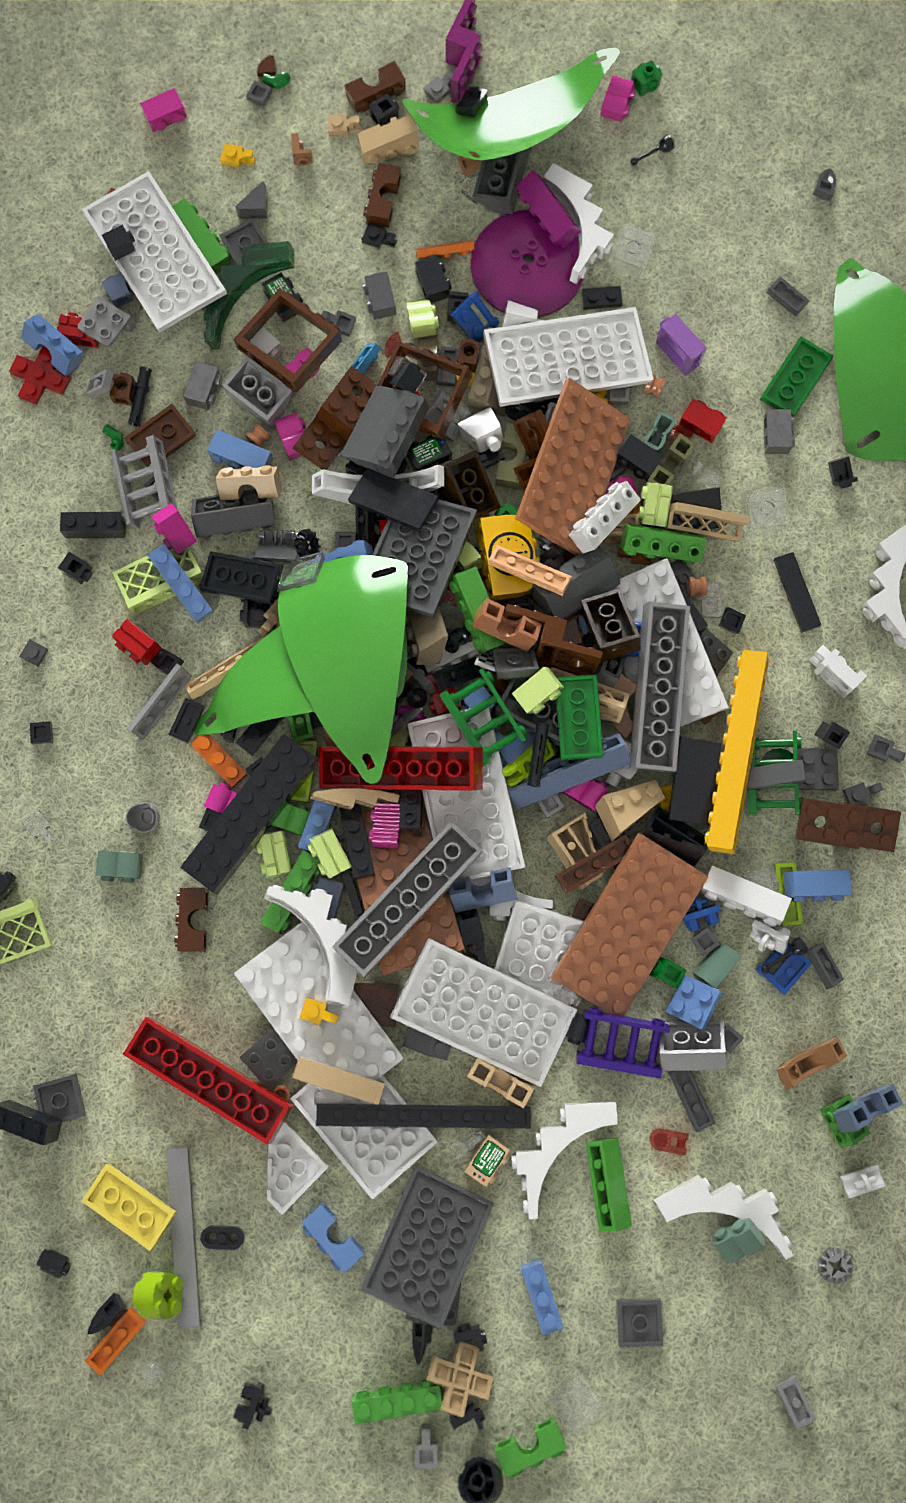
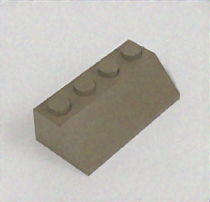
M484 340L468 396V408L483 411L491 407L495 415L505 417L506 406H499Z
M438 608L434 618L406 610L405 630L407 642L410 644V655L414 657L416 665L440 664L448 639L440 609Z

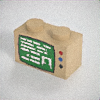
M487 1134L465 1167L464 1172L485 1187L488 1183L492 1185L499 1174L496 1172L499 1166H504L511 1155L508 1152L510 1149L490 1134Z

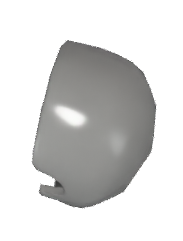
M140 802L132 805L127 810L125 819L130 829L140 833H147L153 831L158 826L160 814L153 804Z

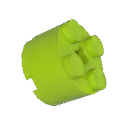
M172 1272L144 1273L142 1275L144 1277L135 1284L133 1290L134 1308L138 1309L140 1313L138 1315L141 1318L165 1320L178 1315L182 1309L183 1279Z

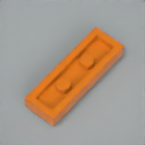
M468 240L415 249L416 257L422 260L435 255H440V258L451 257V253L459 252V255L470 254V250L475 248L474 241Z
M210 734L199 735L191 743L196 751L232 788L248 775Z
M132 1307L128 1309L85 1359V1362L100 1376L147 1322Z

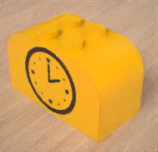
M516 515L480 518L476 529L479 551H482L480 556L483 564V579L487 584V594L491 596L490 600L492 601L528 595L532 591L533 584L488 565V560L496 545L540 563L539 557L536 558L535 550H537L536 539L532 538V532L529 527L515 519Z

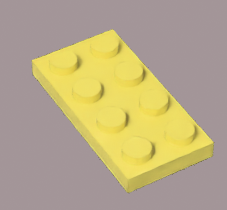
M109 1163L105 1164L81 1201L149 1251L154 1249L177 1213Z

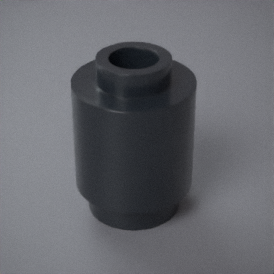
M9 871L5 873L0 872V903L3 899H7L18 884L15 881L17 877Z
M575 1014L565 1035L569 1037L568 1042L579 1046L581 1042L585 1043L590 1019L584 1018L582 1014Z
M44 1249L38 1258L36 1266H39L41 1271L60 1279L62 1275H67L71 1263H69V1257L52 1249Z

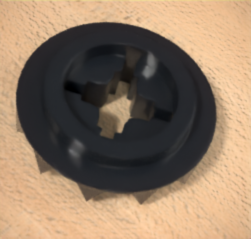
M310 529L299 531L295 539L296 551L300 558L305 561L315 559L320 554L318 550L321 547L318 544L320 538H317L316 532H312Z

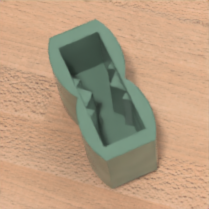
M661 412L656 417L652 429L646 435L644 443L658 453H661L665 442L673 430L675 417Z
M98 851L95 876L101 877V881H114V878H122L121 882L134 883V879H140L143 854Z
M750 1218L737 1220L732 1226L718 1228L713 1234L712 1244L727 1263H733L742 1259L745 1255H753L761 1251L765 1245V1237Z

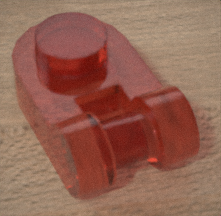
M663 1128L654 1129L650 1133L649 1142L654 1149L679 1155H686L687 1153L685 1145L686 1140L689 1139V1133ZM672 1137L678 1138L677 1146H671Z

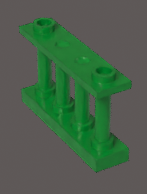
M481 668L479 672L482 678L456 694H450L446 690L440 694V697L471 747H482L479 743V740L482 739L481 736L507 720L513 725L515 731L491 746L483 747V767H486L492 763L490 760L492 754L516 739L521 738L523 743L527 742L525 736L528 733L522 724L518 726L492 684L495 682V679L490 671L485 672ZM487 684L494 695L468 711L461 712L457 706L460 704L459 701ZM498 702L504 713L477 730L475 728L472 730L468 724L471 721L470 719Z
M793 731V739L759 740V738H756L750 768L798 760L797 749H802L801 736H797V731ZM767 747H793V759L760 760V758H756L755 750ZM799 783L767 787H794V800H761V798H757L756 790H761V788L748 790V815L757 816V811H761L764 808H795V815H799L802 797H799Z

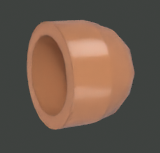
M286 1085L278 1086L273 1093L279 1096V1093L285 1091L286 1094L282 1098L288 1101L291 1097L290 1088Z

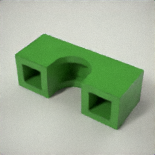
M555 1417L534 1426L538 1441L531 1449L521 1448L515 1436L494 1445L496 1456L505 1477H516L523 1473V1469L530 1466L535 1468L541 1465L544 1459L549 1457L556 1458L564 1453L563 1450L567 1448Z

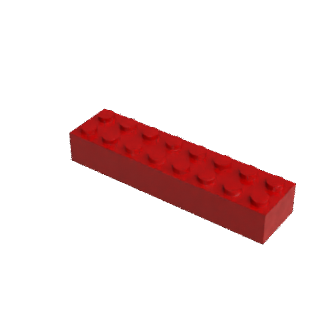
M337 746L319 747V788L483 789V747L389 746L382 776L374 784L367 783L361 777L355 766ZM364 754L362 759L367 769L374 768L375 765L371 756Z
M151 1017L144 1018L122 1054L266 1145L273 1142L294 1106Z

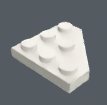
M284 1121L273 1142L268 1144L267 1200L281 1215L329 1167L286 1121Z

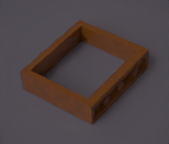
M280 288L233 339L240 352L251 358L295 392L305 384L342 342L340 329L335 324H329L320 313L315 314L307 304L298 302L290 292H284ZM283 304L328 335L295 373H292L250 342Z
M398 341L378 386L392 387L390 382L406 356L460 376L439 423L435 424L424 419L419 428V431L443 440L473 374L468 368L469 366L464 365L461 361L456 363L445 355L437 356L429 349L423 348L421 350L410 342L408 344Z

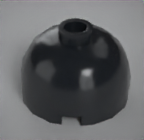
M474 1457L464 1464L465 1468L458 1477V1490L461 1498L467 1503H496L503 1491L501 1470L493 1461L486 1458Z

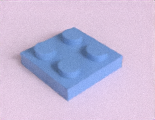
M684 975L665 1012L705 1031L723 993Z

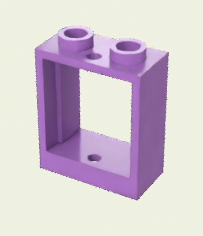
M677 314L671 318L666 317L660 323L655 343L679 370L687 376L700 366L707 348Z

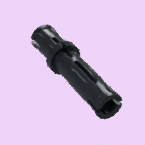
M144 366L139 368L138 379L134 384L135 393L128 420L129 425L133 423V426L137 427L141 426L146 395L150 391L149 381L152 370L148 368V371H146L147 367Z
M536 723L531 762L528 763L530 770L527 786L540 787L542 769H545L543 762L549 724Z

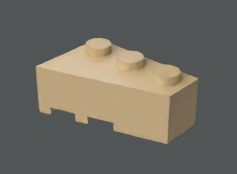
M408 111L407 116L398 120L396 117L391 118V123L382 127L378 124L357 133L364 164H375L380 160H392L397 156H410L415 152H419L417 124Z
M653 780L604 795L595 807L613 842L655 809L665 797L657 780Z
M583 813L546 838L566 869L596 852L591 839L592 834L587 825L586 813ZM603 873L579 886L580 891L602 877Z

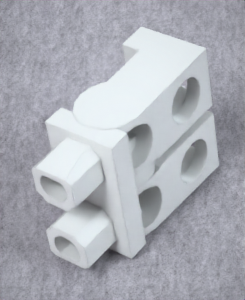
M822 645L809 659L816 667L813 672L817 676L821 674L823 680L844 699L867 675L863 671L859 673L854 672L847 665L846 660L842 656H838L840 653L838 650L834 649L830 652Z

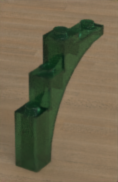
M289 241L245 245L244 254L241 255L242 264L221 266L219 281L227 294L202 308L205 312L204 321L206 324L204 341L211 349H220L221 335L226 319L239 298L251 286L269 275L295 268V250Z

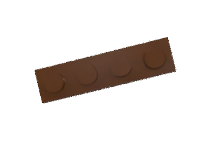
M625 834L555 875V878L564 893L567 894L620 863L632 843Z

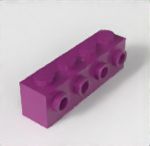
M534 170L516 185L520 191L518 196L525 204L528 202L530 205L528 210L534 217H539V225L544 231H549L550 235L548 237L555 245L558 243L564 248L581 232L541 176Z

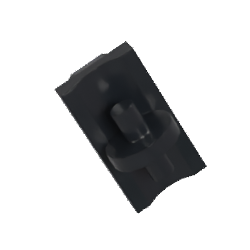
M259 1382L258 1385L245 1383L240 1397L250 1400L251 1403L249 1407L238 1404L233 1418L242 1422V1428L249 1429L255 1411L258 1413L256 1420L262 1422L264 1415L270 1416L273 1409L268 1406L270 1400L268 1397H263L262 1403H259L265 1386L263 1383Z

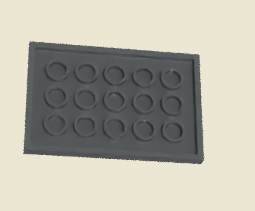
M438 500L420 532L388 519L372 556L397 559L407 564L406 610L432 618L435 617L476 519L477 510ZM391 567L372 573L371 577L378 578L395 573L397 569Z
M416 1165L360 1291L441 1330L494 1203Z

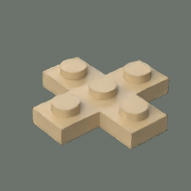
M465 1342L456 1343L452 1363L432 1357L426 1380L446 1387L440 1411L463 1417L468 1395L488 1400L493 1377L474 1371L479 1347Z

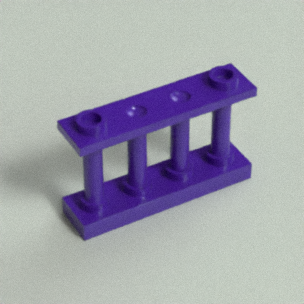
M590 1007L589 1010L584 1009V1018L590 1020L585 1049H582V1051L577 1050L576 1064L661 1079L662 1068L656 1062L661 1032L669 1033L670 1031L668 1024L664 1020L653 1018L652 1021L604 1013L601 1009ZM598 1021L611 1023L606 1052L603 1055L593 1051ZM619 1024L632 1026L627 1056H624V1058L616 1057L614 1054ZM640 1028L653 1030L648 1059L645 1062L637 1061L635 1058Z

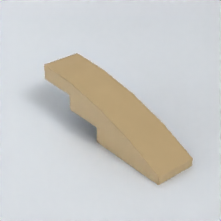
M342 788L313 792L310 799L351 810L354 807V803L373 808L377 801L382 803H398L400 795L379 790Z
M300 1056L292 1077L379 1105L385 1086L383 1082Z

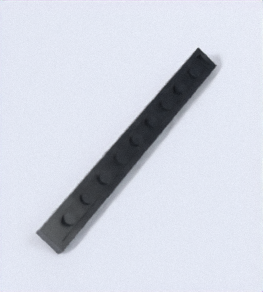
M317 1103L316 1126L531 1129V1106L522 1108L520 1106Z

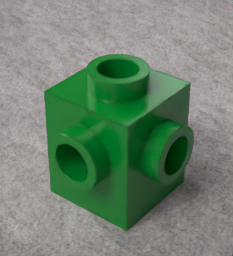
M651 60L640 64L633 70L631 81H634L633 87L640 97L658 89L662 77L661 69Z

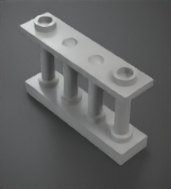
M154 435L146 437V448L134 453L124 455L115 449L111 450L113 457L112 465L116 471L124 509L123 518L127 525L135 529L140 528L138 519L159 512L171 503L177 509L163 441ZM150 456L151 464L149 467L130 474L128 473L127 463ZM154 474V485L135 492L132 491V481ZM156 492L158 493L159 501L157 504L138 511L136 510L134 500Z

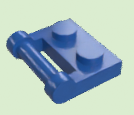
M474 291L450 316L468 339H474L480 343L484 339V330L488 329V327H497L500 321L497 317H493L480 299V294ZM473 303L488 323L486 325L482 323L470 307Z
M788 942V945H787V950H786L787 952L790 950V943H789V942ZM774 950L762 965L759 964L755 968V971L785 995L812 963L803 955L791 954L773 974L770 972L762 973L761 967L763 965L770 964L782 955V953Z

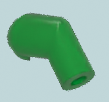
M287 72L279 73L274 77L265 73L262 77V83L274 89L286 86L291 80L290 74Z
M106 424L102 432L111 437V449L120 451L124 446L123 434Z

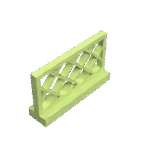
M190 548L185 549L183 556L174 554L175 551L173 549L169 550L175 559L181 560L179 563L181 568H183L185 561L193 563L195 568L188 571L184 570V572L195 586L201 584L203 573ZM148 556L112 572L125 598V602L134 616L176 596L161 574L160 577L151 575L155 565ZM141 565H150L147 574L138 572ZM125 573L132 574L129 582L121 581L119 576ZM136 575L144 577L141 586L133 584ZM149 579L158 581L152 589L146 588ZM130 589H138V595L130 599L128 596Z
M37 898L0 911V924H2L0 935L3 933L12 937L7 948L0 945V949L6 951L3 958L0 959V964L52 946L38 908ZM33 912L37 919L34 927L23 923L26 915ZM8 921L18 924L14 934L3 930ZM21 926L32 930L28 940L17 936ZM35 932L43 936L45 944L37 946L30 942ZM15 939L25 943L23 951L20 953L11 950Z

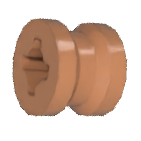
M653 375L654 380L647 384L644 393H652L655 397L659 398L666 379H658Z
M255 424L252 432H248L245 435L251 444L261 448L263 447V442L271 438L268 432L258 424Z
M700 576L696 579L694 577L687 578L686 589L688 597H694L695 595L706 596L707 580L705 576Z

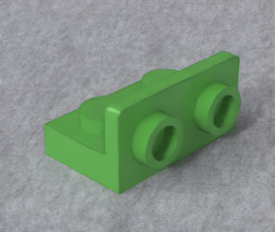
M850 1094L844 1095L831 1105L820 1108L825 1122L828 1124L834 1139L841 1148L855 1145L870 1134L867 1126L857 1131L841 1133L832 1113L853 1101Z

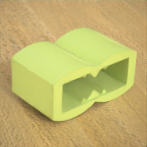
M430 300L407 303L408 318L413 338L436 335V329H439L438 317H436L435 305H431Z

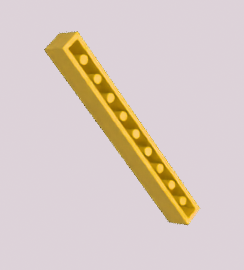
M743 650L742 657H738L737 668L739 669V674L734 677V687L736 690L735 695L732 694L730 699L732 712L727 716V726L729 728L728 733H724L723 737L725 750L721 752L719 764L722 765L721 772H717L716 784H718V788L712 797V804L715 805L713 812L710 811L708 823L711 824L710 832H706L705 844H707L710 851L734 855L736 852L770 661L768 652Z

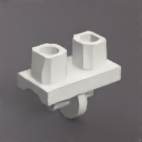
M755 919L752 923L753 927L750 937L759 943L758 950L764 952L766 948H769L772 951L776 950L784 954L787 950L791 931L785 927H781L776 931L772 928L773 926L766 924L763 919L760 921Z
M877 1164L840 1176L845 1193L849 1199L885 1187Z

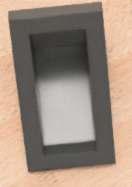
M263 181L235 206L240 219L267 218L268 193Z

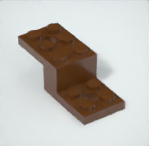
M351 365L322 404L317 415L296 442L293 449L320 469L327 470L347 443L375 387L378 385ZM357 389L360 391L361 396L354 395L352 390ZM321 441L325 448L317 447L315 442Z
M541 409L512 422L530 458L513 468L524 492L549 426Z
M507 604L504 613L505 618L516 621L524 615L542 624L538 640L535 642L538 643L536 652L538 665L548 668L554 667L577 676L595 675L603 652L592 647L577 645L574 642L562 641L567 620L557 616L542 614L539 611L524 609L517 605Z
M802 797L795 839L854 849L863 847L894 852L901 811ZM818 816H823L826 820L825 825L822 827H816L815 819ZM874 823L881 825V831L877 834H873L871 831Z

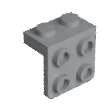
M98 297L78 323V328L105 347H110L123 329L131 333L135 325L132 320L133 317L129 313L121 311L112 302Z

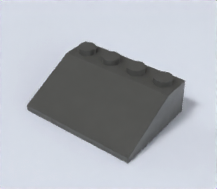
M376 386L340 456L394 478L429 410L426 399L409 391Z

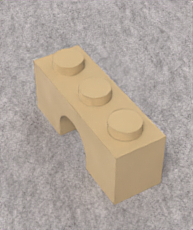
M270 465L261 466L260 468L245 466L241 469L226 467L221 469L215 478L220 500L240 499L244 492V484L253 486L257 490L258 498H277L282 490L278 467H271Z
M477 1057L467 1074L468 1078L484 1087L497 1091L506 1099L522 1108L525 1107L534 1090L532 1085Z

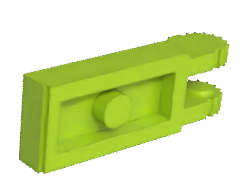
M548 738L543 764L555 755ZM533 745L517 757L513 763L503 767L502 774L504 777L508 776L506 781L509 786H516L524 778L529 777L530 767H528V763L531 762Z

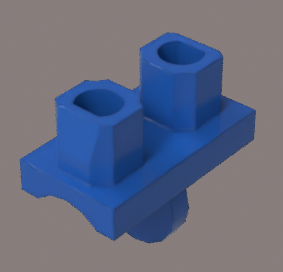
M697 895L689 908H695V910L687 912L682 921L685 922L689 931L701 928L698 918L705 916L708 926L718 924V912L721 911L719 905L712 904L702 907V905L708 904L707 898L699 899Z

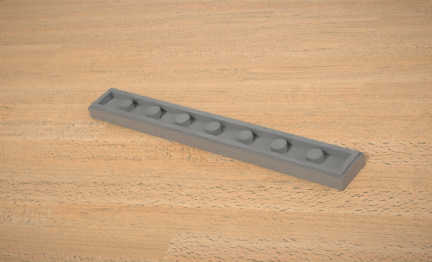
M189 1147L166 1149L170 1207L177 1212L171 1221L174 1274L181 1277L184 1281L181 1301L182 1309L177 1315L178 1329L200 1327L201 1318Z

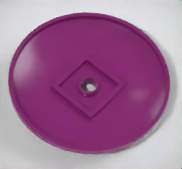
M529 210L515 211L513 214H505L495 219L480 233L474 244L475 249L472 250L471 273L478 292L487 303L502 313H505L508 300L537 310V318L557 312L575 297L583 282L582 278H580L577 284L570 281L572 269L579 258V240L577 236L564 248L558 243L555 245L548 237L550 235L549 231H544L539 225V217H534ZM530 256L534 261L526 263L523 259Z

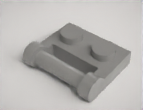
M443 388L439 389L435 394V398L424 418L435 424L439 423L445 410L440 404L442 401L447 404L450 399L447 391ZM460 405L456 410V413L460 415L459 419L453 416L445 434V437L451 441H455L460 433L458 423L468 419L472 414L471 411L467 408L464 409Z

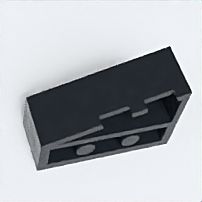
M658 806L641 834L695 867L708 848L707 844H705V835L684 822L667 819L668 812Z

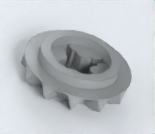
M829 1248L821 1254L818 1260V1269L826 1281L838 1285L839 1283L846 1282L852 1276L854 1266L847 1252L840 1248ZM839 1260V1265L844 1270L839 1271L836 1269L835 1272H833V1267L828 1262L830 1261L837 1263Z

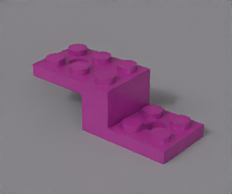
M464 0L445 39L446 63L457 67L451 78L452 103L460 102L467 92L468 83L473 82L476 67L479 68L482 62V56H480L483 48L481 34L470 30L474 29L477 17H475L477 10L475 0Z

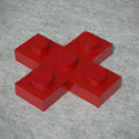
M42 346L35 361L17 354L9 369L10 374L25 380L18 393V397L35 405L38 404L45 388L64 395L71 381L69 375L65 376L55 370V367L51 364V353L45 346Z

